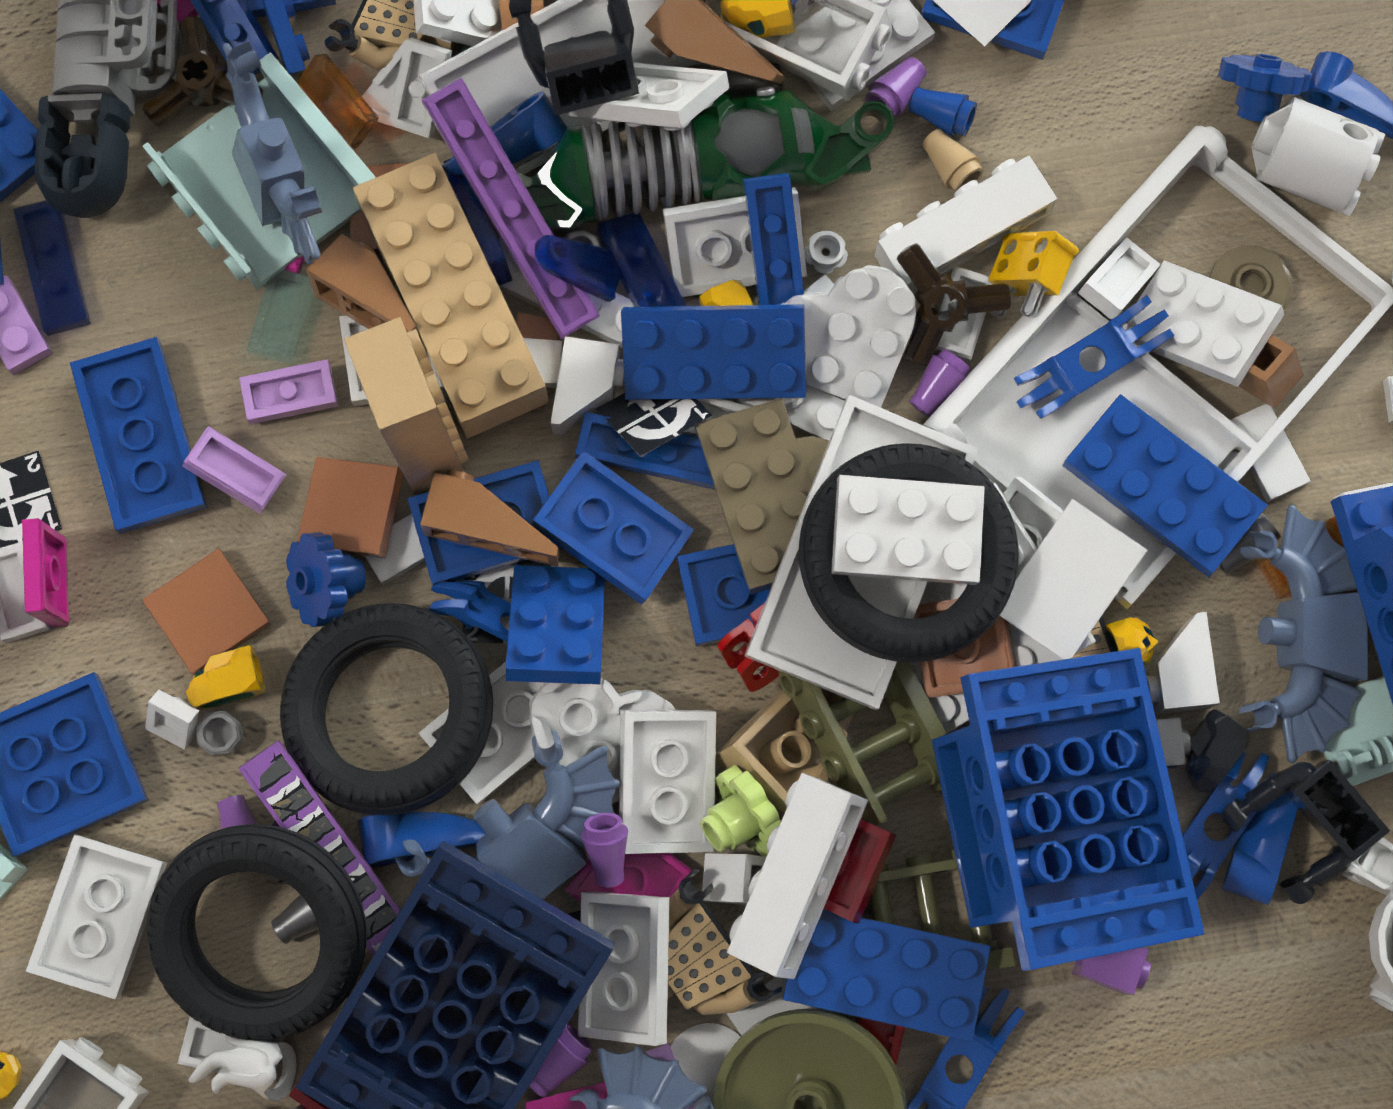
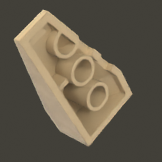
M820 688L828 705L845 698ZM782 689L716 752L715 761L724 771L733 765H736L742 773L748 771L763 787L766 797L774 807L785 813L787 809L785 804L787 793L792 784L799 780L801 773L826 782L829 777L824 771L822 765L823 757L814 740L806 735L801 726V715L792 697L786 695ZM853 715L838 722L845 738L848 735L846 730Z

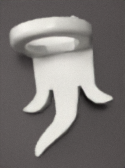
M225 1034L226 1041L236 1048L227 1051H215L201 1061L188 1079L190 1083H197L208 1076L213 1070L224 1068L228 1069L229 1072L219 1073L212 1079L211 1087L215 1094H218L226 1085L233 1084L251 1088L266 1100L279 1101L286 1096L294 1082L297 1069L296 1054L293 1047L287 1042L245 1040L226 1036ZM282 1059L283 1069L280 1080L275 1087L269 1089L277 1078L275 1066Z

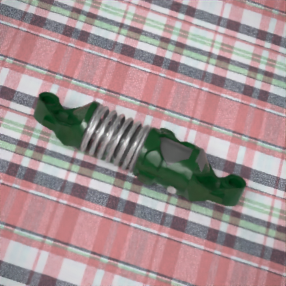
M763 87L757 90V95L731 99L727 94H722L714 101L712 106L701 111L690 121L688 126L680 130L668 131L663 129V126L642 125L643 134L640 137V147L635 127L628 126L626 123L628 149H623L618 124L615 121H610L608 124L610 152L606 151L601 126L596 122L592 126L593 145L590 130L586 125L583 124L581 128L579 125L570 126L566 129L546 164L535 176L527 177L518 172L517 174L549 229L553 232L570 233L585 223L596 222V218L600 221L601 219L605 220L608 216V197L614 214L622 217L625 212V197L630 211L638 215L641 210L642 197L646 207L654 212L658 206V197H660L662 204L666 208H671L674 205L675 195L684 206L689 204L691 197L696 203L745 196L743 179L788 173L790 175L792 188L805 187L819 192L835 184L843 176L871 171L869 155L880 147L890 135L894 127V116L885 104L870 101L863 104L844 124L838 126L817 115L790 90L775 92L774 87ZM866 116L877 118L881 122L882 133L878 135L867 134L861 127V119Z

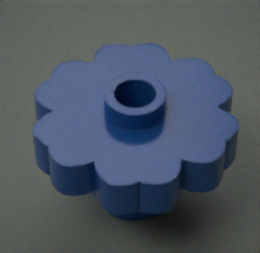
M1256 54L1255 57L1249 55L1222 57L1218 76L1222 80L1234 82L1235 85L1239 86L1235 104L1239 106L1237 115L1247 120L1262 122L1266 115L1269 116L1280 109L1283 94L1300 95L1301 92H1308L1312 73L1308 69L1295 67L1292 63L1283 62L1280 57Z
M322 532L303 533L300 541L291 543L290 553H288L286 558L287 569L290 573L286 581V588L290 595L291 606L293 609H299L303 624H309L311 627L325 626L334 618L341 617L347 600L364 590L366 584L365 567L358 557H351L349 554H343L340 549H334L333 539L329 534H323Z

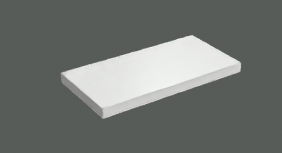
M558 0L530 15L534 24L536 23L539 28L543 50L548 44L567 40L571 37H579L598 31H607L611 34L612 25L607 12L608 0ZM627 0L634 26L631 54L633 63L710 70L707 64L682 58L675 53L671 58H668L651 43L650 40L654 34L644 25L665 0ZM518 22L419 75L429 96L462 77L490 126L536 93L544 92L552 103L549 88L539 85L524 59L515 28L519 27ZM569 112L560 115L567 128L579 125L581 128L584 124L589 128L592 137V126L595 122H591L589 118L570 116ZM610 120L596 123L601 126L602 131L608 129V124L610 123ZM558 142L545 150L535 152L512 164L516 172L524 175L546 163Z
M849 395L844 402L744 656L877 710L880 707L897 662L877 658L854 648L836 635L825 624L813 607L804 587L799 564V538L807 508L817 490L837 468L868 450L891 444H923L949 451L973 464L978 448ZM848 575L857 592L873 607L889 615L909 619L914 618L928 582Z

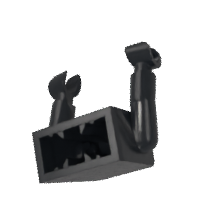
M532 0L509 1L511 17L518 20L519 27L515 28L524 59L539 85L549 88L556 116L639 94L631 55L634 26L627 0H608L607 12L612 25L611 34L607 31H598L579 37H571L567 40L548 44L544 47V50L539 28L536 23L534 24L530 16Z
M1331 760L1321 761L1315 766L1308 762H1298L1267 778L1245 793L1246 798L1240 801L1239 798H1236L1223 811V820L1236 833L1246 822L1250 813L1264 810L1286 793L1323 839L1332 846L1328 854L1314 862L1310 866V870L1305 874L1288 878L1279 884L1289 899L1297 904L1308 902L1315 893L1314 886H1323L1346 871L1352 862L1390 832L1388 827Z

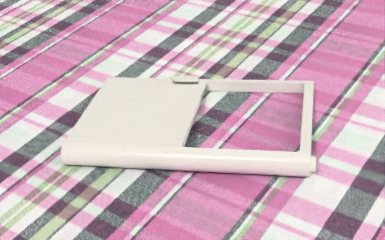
M1195 126L1072 260L1059 295L1043 296L1034 318L1022 315L923 424L925 427L978 448L972 465L979 469L992 483H996L1002 493L1005 492L1015 477H1021L1062 510H1065L1070 501L1074 499L1147 549L1143 558L1114 597L1126 609L1134 603L1176 553L1062 466L1065 459L1120 394L1239 482L1393 304V287L1227 156L1228 150L1225 145V137L1219 130L1211 126ZM1191 166L1201 168L1365 299L1372 307L1367 317L1259 440L1252 439L1149 353L1124 366L1042 419L1037 416L1036 411L1063 394L1061 389L1021 409L1016 403L1020 398L1052 377V375L1048 371L1044 376L1017 386L1014 377L1059 354L1109 322L1077 295V291ZM1088 347L1081 351L1079 362L1086 371L1097 372L1104 367L1105 356L1101 350L1095 347Z

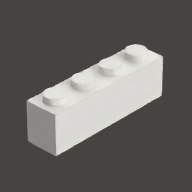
M1030 156L1018 162H1015L1014 159H1009L992 171V177L981 183H978L977 180H972L960 187L954 193L955 198L942 205L939 201L927 205L917 214L918 219L905 226L900 222L887 228L879 236L880 240L877 243L874 256L881 267L888 268L902 277L913 293L918 289L897 261L898 254L906 247L914 243L919 244L940 274L948 273L953 270L954 266L959 267L1001 243V239L1006 233H1018L1050 215L1058 198Z
M801 773L799 780L792 784L787 793L785 801L787 809L780 825L775 827L767 842L768 855L763 867L753 876L748 889L750 898L743 915H740L732 925L730 931L731 944L727 951L728 954L775 977L795 979L868 802L867 799L819 778Z

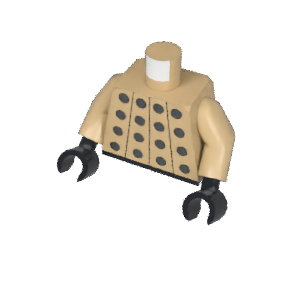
M362 0L352 24L346 20L338 19L329 25L330 29L337 31L341 35L342 41L334 36H329L325 39L326 48L330 51L337 52L346 48L351 57L378 71L388 65L402 43L411 37L452 51L457 45L456 42L416 33L413 0Z
M696 869L691 871L681 880L679 889L669 898L667 1000L676 995L686 1010L693 1007L701 1015L735 1013L758 1001H767L782 992V986L772 991L764 985V976L769 973L762 970L754 973L748 963L727 953L731 944L730 938L703 901L712 892L713 885L711 883L704 891L696 889L692 879L699 871Z

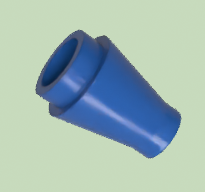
M920 87L915 89L909 104V112L920 116L952 137L956 134L966 136L977 110V103L970 101L969 96L966 94L926 90Z

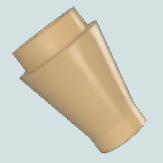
M942 129L932 131L922 142V148L929 155L947 189H954L956 192L966 183L972 180H977L978 182L981 179L984 169L980 166V158L946 135Z

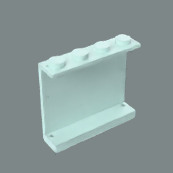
M270 52L260 59L262 66L259 68L264 79L258 83V86L263 89L262 100L269 119L281 118L287 128L303 165L304 188L315 187L322 213L309 216L307 219L318 245L348 223L350 218L360 211L352 188L376 177ZM229 104L161 154L160 151L156 153L148 142L143 145V148L152 160L146 165L148 170L162 187L167 183L172 185L177 193L171 198L187 218L194 214L198 217L202 225L197 230L213 250L221 246L229 257L223 260V262L239 282L246 277L253 287L258 290L281 273L287 265L298 257L300 258L302 254L297 255L295 253L292 241L282 232L281 221L265 226L261 225L232 156L237 130L241 126L237 113L234 111L235 105Z

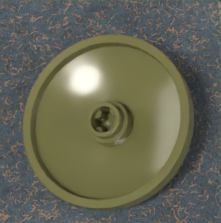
M795 1009L780 1012L761 1020L748 1029L737 1040L725 1057L716 1078L713 1095L714 1109H907L906 1095L899 1071L893 1059L878 1039L868 1030L844 1016L816 1009Z

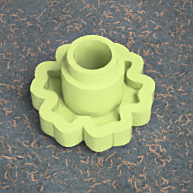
M733 765L715 777V784L718 788L716 797L719 803L708 809L707 816L700 820L702 831L712 847L718 852H722L727 848L734 850L745 843L751 851L757 850L761 856L767 857L769 836L774 828L781 823L779 814L766 797L763 787L748 771L742 773L736 765Z

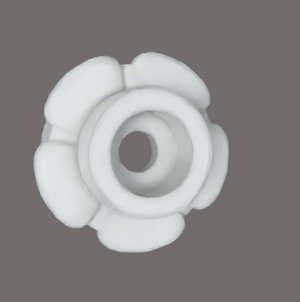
M821 231L813 234L809 238V245L804 249L806 262L809 265H813L814 269L819 273H832L836 267L841 268L846 263L848 253L845 250V241L840 235L832 231ZM822 250H829L830 255L824 256Z

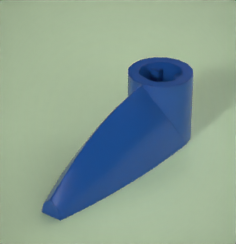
M1330 51L1317 54L1310 71L1312 76L1308 92H1302V99L1377 129L1379 132L1384 133L1385 137L1393 139V101L1376 86L1353 72V62L1346 56Z
M544 92L536 93L527 98L490 126L512 164L554 145L561 139L567 129L560 115H555L553 105ZM454 157L442 165L449 176L464 175Z
M1286 793L1264 810L1257 811L1245 828L1232 854L1222 890L1269 905L1298 810Z
M438 812L369 815L357 821L363 856L371 868L397 864L395 857H399L404 861L412 860L416 855L409 853L403 845L405 840H415L418 842L426 857L434 855L442 841L447 842L458 850L475 847L479 839L487 834L472 819Z

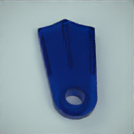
M545 235L537 240L534 248L535 256L539 265L547 273L606 302H611L616 298V288L621 275L617 273L614 266L611 250L552 235Z

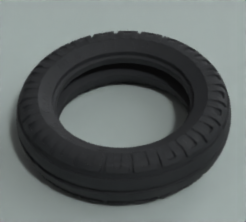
M901 443L881 446L861 453L842 464L823 482L812 498L803 519L799 538V564L802 580L807 595L821 619L836 635L854 648L871 656L896 662L936 660L956 653L980 638L994 624L1005 608L1012 593L1018 569L1019 552L1015 525L1011 513L997 488L979 469L965 459L949 451L923 444ZM849 475L984 486L980 583L977 585L967 584L961 596L952 606L941 613L925 618H900L884 613L869 604L857 592L848 575L832 574L838 476Z
M397 603L375 604L352 610L332 620L316 632L298 653L288 672L280 705L281 731L286 750L316 792L342 808L369 815H396L415 811L436 802L451 792L466 778L479 760L488 740L493 719V691L490 677L480 653L471 640L456 625L444 617L421 607ZM397 647L422 653L439 666L445 677L449 692L448 716L437 741L419 759L393 770L370 771L345 762L333 747L326 727V705L330 691L337 678L356 659L378 649Z
M244 824L219 829L201 837L181 851L169 864L152 895L147 918V941L152 964L160 982H162L168 995L186 1014L199 1021L205 1027L215 1032L226 1034V1036L264 1041L281 1039L308 1030L326 1019L342 1004L355 985L363 965L367 944V927L363 905L354 883L343 866L326 849L308 837L282 827L264 824ZM258 872L278 878L294 888L311 908L319 929L320 950L313 972L306 979L292 987L268 992L243 988L224 978L206 959L196 934L195 917L197 905L207 885L218 878L232 873Z

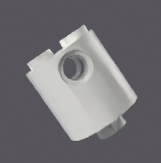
M1293 97L1287 106L1269 116L1266 115L1258 128L1251 146L1257 172L1256 179L1350 216L1360 197L1361 192L1357 188L1361 180L1369 182L1378 167L1381 156H1378L1377 153L1383 143L1385 134L1377 129Z

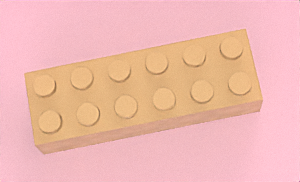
M436 153L353 187L352 189L363 217L399 295L416 325L423 347L465 438L468 439L549 403L546 385Z
M401 317L344 338L378 428L415 496L429 492L434 472L447 475L448 470L464 472L461 464L469 461L417 330L414 329L407 332Z

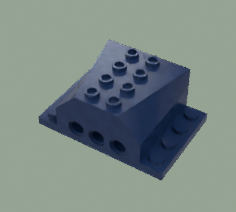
M442 841L295 1088L330 1109H515L612 953L615 942L447 842Z

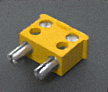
M1057 231L1006 233L1001 239L1003 243L988 281L992 284H1008L1011 300L1013 296H1026L1020 310L1021 314L1026 317L1034 318L1036 316L1043 296L1059 295L1073 257L1079 252L1076 245ZM1007 310L992 311L990 313L995 317L1004 318Z

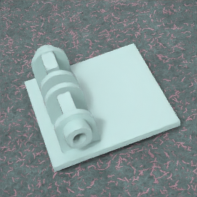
M1384 676L1354 686L1361 690V695L1356 698L1351 706L1349 727L1335 732L1326 745V751L1323 752L1326 760H1331L1352 786L1393 772V704Z

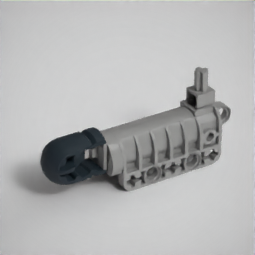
M58 0L52 95L42 97L39 101L38 120L42 126L37 130L35 153L36 183L46 202L58 212L79 218L98 216L112 208L124 192L129 140L125 133L130 129V117L135 116L136 98L155 97L173 83L170 76L175 73L179 57L180 22L177 20L178 0H160V8L165 14L158 13L157 0ZM156 25H166V36L161 41L155 43ZM151 55L157 56V65L164 73V75L157 76L156 83L154 84L147 78V75L154 74L155 60ZM94 121H97V126L99 127L97 145H95V137L92 134L72 135L71 137V134L68 132L69 122L94 123Z

